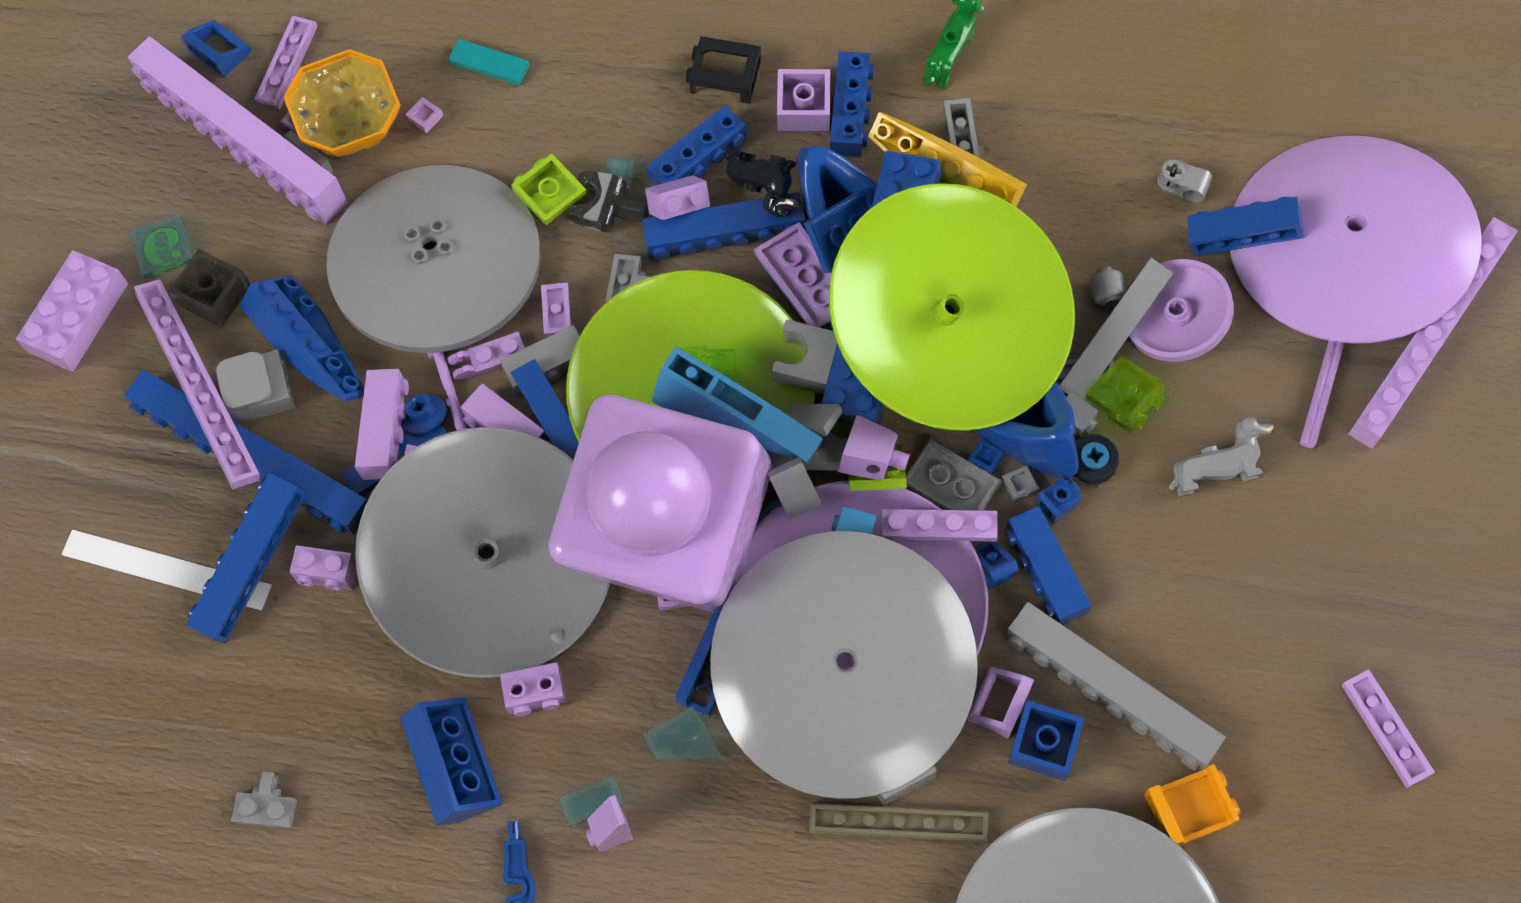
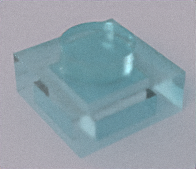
M609 156L604 173L612 174L610 183L615 186L629 188L635 169V161Z

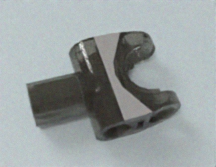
M583 171L579 173L577 180L585 189L593 193L595 197L587 204H578V206L573 205L567 208L566 217L573 223L596 231L611 232L616 218L642 223V219L648 218L647 200L624 195L627 182L623 178L603 172Z

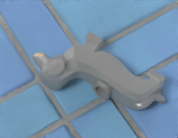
M1253 417L1239 420L1235 425L1234 446L1218 450L1217 446L1206 447L1200 450V455L1176 462L1173 467L1175 479L1168 486L1169 489L1177 488V496L1179 498L1194 494L1193 490L1199 489L1198 483H1196L1198 480H1229L1240 474L1242 482L1257 479L1263 474L1262 470L1256 467V462L1261 452L1257 438L1270 434L1273 424L1258 423Z

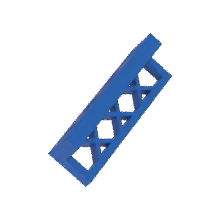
M721 612L712 614L675 696L677 704L708 717L716 700L710 688L712 680L707 681L704 671L706 666L711 664L712 639ZM701 677H702L703 680H704V683L698 685L699 682H700V680H701ZM703 688H707L710 695L706 707L691 702L694 693Z

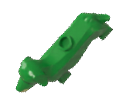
M952 0L957 5V9L950 16L926 62L923 81H926L927 85H932L937 81L938 87L946 89L951 79L949 74L954 62L976 32L974 29L977 22L975 12L981 13L984 11L981 0Z

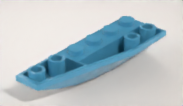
M676 346L659 372L652 402L662 408L746 430L757 438L766 451L792 459L800 457L801 461L805 463L810 461L823 438L768 402Z

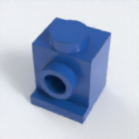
M1062 477L1047 490L1037 495L1035 505L1040 507L1043 514L1054 525L1079 505L1081 490L1074 481L1069 480L1067 482ZM1060 492L1065 499L1058 498L1056 494Z

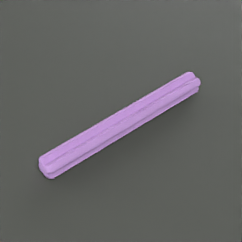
M1328 341L1300 444L1303 447L1312 449L1317 443L1344 343Z

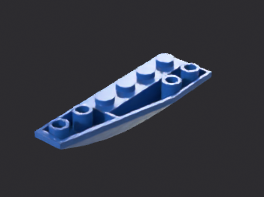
M292 275L250 284L239 307L276 350L278 349L280 354L292 366L322 389L344 402L364 396V386L324 313Z

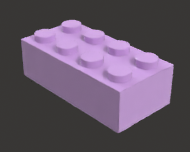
M72 250L18 334L17 342L28 353L74 372L127 287L128 282L118 269Z

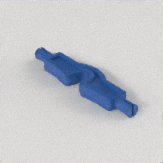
M520 821L508 822L509 841L504 842L503 878L504 882L508 885H522L523 891L518 895L507 897L505 903H534L536 885L532 874L528 870L526 841L521 839Z

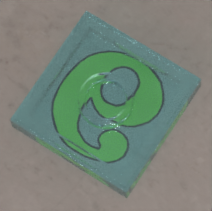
M181 214L130 230L141 275L144 279L195 263Z

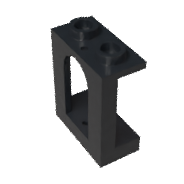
M700 36L698 46L694 45L692 50L693 66L692 68L688 67L686 73V83L690 85V93H695L696 86L740 93V102L751 104L761 64V46ZM718 52L747 57L743 77L703 70L701 66L705 53Z

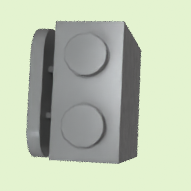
M278 349L263 354L248 352L221 361L214 368L216 378L212 379V382L218 394H220L221 400L232 421L237 424L296 408L285 360Z

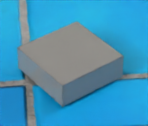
M1027 465L1001 477L1013 503L1039 492L1040 488Z

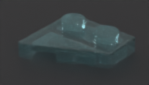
M694 706L642 735L657 762L711 759L721 756Z

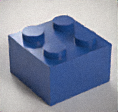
M1027 700L1023 708L1008 764L1066 781L1072 766L1084 717Z

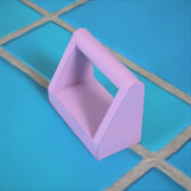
M989 666L972 703L967 720L1009 739L1034 680L1021 674ZM996 678L1018 687L1003 722L980 716Z

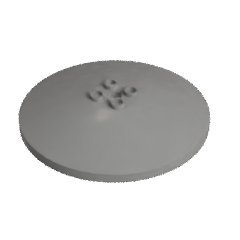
M451 165L424 166L397 173L378 182L366 190L348 207L336 225L330 239L326 263L327 277L334 299L343 315L358 331L368 338L384 346L407 352H444L471 345L488 337L516 315L535 286L541 262V247L536 224L530 210L506 184L495 177L471 168ZM428 242L437 243L433 249L427 250L423 248Z

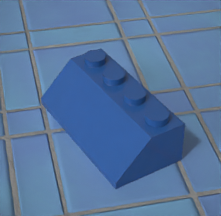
M465 697L419 702L400 717L436 826L461 822L502 805Z

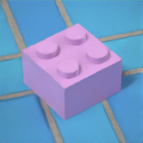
M778 69V131H830V69Z

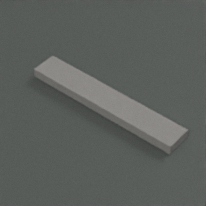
M1152 257L1145 264L1059 384L1066 397L1072 391L1084 400L1173 275L1170 270Z

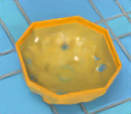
M350 49L300 67L283 97L301 143L319 149L325 155L331 157L353 154L359 150L369 149L379 144L386 137L390 126L400 110L399 100L383 61Z

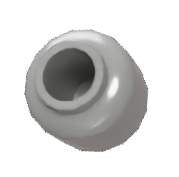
M1111 267L1098 269L1096 274L1089 280L1093 301L1098 306H1102L1103 309L1115 308L1127 291L1123 273Z

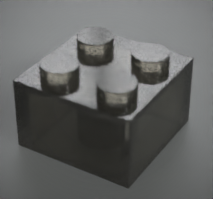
M198 248L168 292L178 306L223 327L246 294L251 283L242 270Z

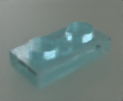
M614 776L559 798L570 828L586 822L610 796L615 795L621 807L625 805Z

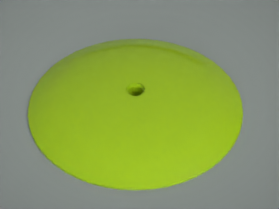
M941 183L912 187L887 197L869 209L849 231L838 251L831 273L829 288L830 317L837 344L845 361L860 383L876 399L889 409L916 423L938 429L957 431L978 430L1002 424L1024 413L1036 404L1055 383L1068 358L1074 335L1075 308L1072 287L1065 266L1052 242L1030 217L1006 200L989 192L969 186ZM945 304L952 306L954 314L947 312Z
M699 270L674 271L646 278L627 287L605 303L592 317L581 333L571 356L567 373L566 398L569 418L578 442L580 441L590 406L601 395L615 394L660 407L652 402V397L659 372L675 346L772 406H775L777 409H781L785 414L788 413L793 404H814L815 392L772 382L774 362L781 361L785 364H795L806 356V351L800 345L788 343L784 340L783 328L786 319L793 321L792 318L775 300L757 287L738 278L716 272Z

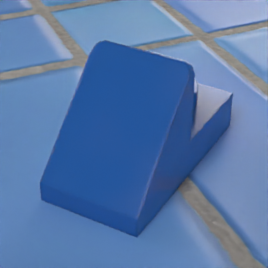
M986 542L974 548L982 565L988 588H993L1012 579L1013 572L1019 570L1016 560L998 542Z

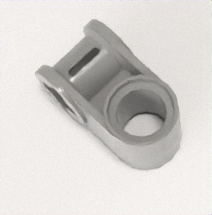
M1172 159L1165 162L1162 166L1161 173L1157 178V185L1163 192L1182 197L1190 202L1200 203L1205 199L1212 175L1203 168L1194 167Z

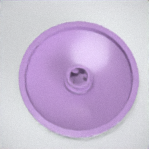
M1189 259L1162 262L1160 264L1170 270L1173 275L1131 332L1129 339L1138 350L1154 359L1167 362L1191 360L1207 353L1224 338L1233 320V297L1224 277L1213 267L1205 263Z

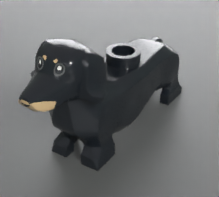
M728 147L729 156L726 157L728 161L727 175L733 182L746 185V190L761 193L762 188L766 189L767 194L763 200V207L769 214L776 217H785L789 210L797 208L798 203L794 199L787 197L788 190L792 184L790 170L796 166L797 162L771 155L769 161L766 159L755 160L756 155Z

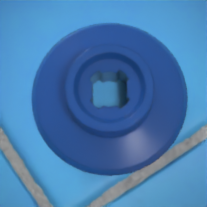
M419 394L411 397L405 404L406 417L402 419L401 427L405 432L413 435L425 434L434 430L442 423L446 416L447 407L445 402L441 398L432 395Z

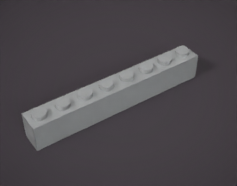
M1029 602L1026 603L1008 628L1006 637L1014 648L1029 652L1033 655L1032 658L1036 663L1045 668L1049 666L1058 672L1057 676L1065 683H1074L1082 689L1081 692L1085 697L1092 701L1098 700L1107 706L1106 710L1116 718L1123 717L1132 723L1131 727L1139 734L1144 736L1148 734L1156 740V745L1168 753L1172 751L1181 757V762L1188 768L1204 770L1226 737Z

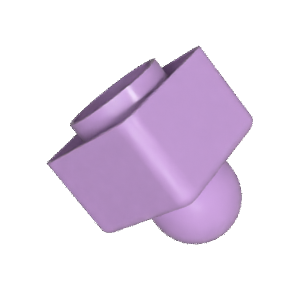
M615 394L601 395L591 404L549 538L548 550L550 556L556 563L587 577L707 612H721L731 591L741 578L770 480L767 473L773 469L772 459L757 438L746 430Z

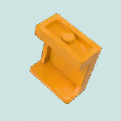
M1214 764L1207 766L1204 770L1163 786L1151 787L1144 793V797L1159 830L1179 846L1232 826L1240 820L1238 816L1240 814L1238 803L1233 797L1230 798L1225 788L1227 787L1226 778L1221 770L1216 769Z

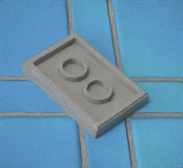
M929 439L906 474L907 488L905 489L917 493L942 510L984 511L1001 485L1002 480Z

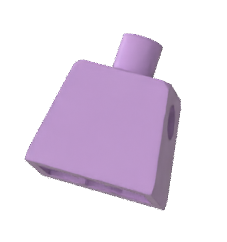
M857 415L845 446L838 472L882 480L885 477L888 466L905 471L910 454L894 449L898 437L895 432Z

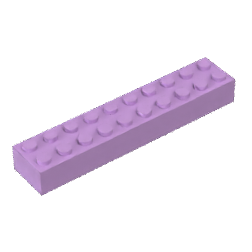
M149 36L128 56L133 66L131 71L141 79L139 84L149 94L152 92L157 94V98L166 107H174L176 109L175 112L184 121L191 120L194 123V127L201 134L206 135L208 133L212 137V141L219 148L224 149L226 147L230 150V154L236 161L247 163L249 165L248 168L257 177L264 176L267 179V183L275 191L279 192L282 190L286 193L287 199L295 206L299 204L303 206L307 215L313 220L320 219L327 225L348 204L335 176Z

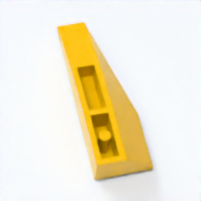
M882 112L878 113L868 136L884 152L891 151L939 159L942 169L940 184H958L974 187L996 195L1017 207L1027 187L1026 183L977 156Z

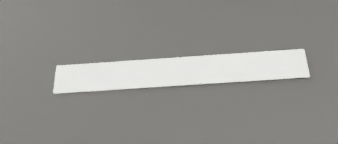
M76 530L71 531L62 552L63 556L203 594L204 584L208 579L212 578L216 570ZM259 581L246 607L262 610L272 585Z

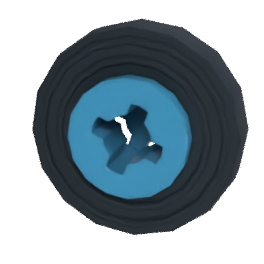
M1088 434L1080 437L1075 442L1079 464L1078 473L1075 476L1080 481L1087 484H1100L1108 481L1115 474L1119 465V453L1111 440L1099 434Z

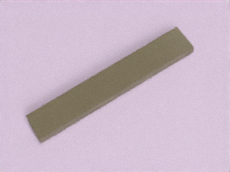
M810 803L809 834L988 843L989 811Z

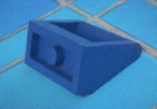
M215 20L192 28L181 36L188 51L223 78L251 52L250 46ZM215 32L235 49L220 55L207 45L205 41Z

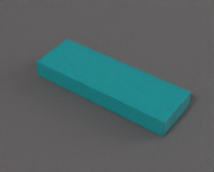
M458 39L448 59L451 65L518 86L521 85L530 66L529 60Z

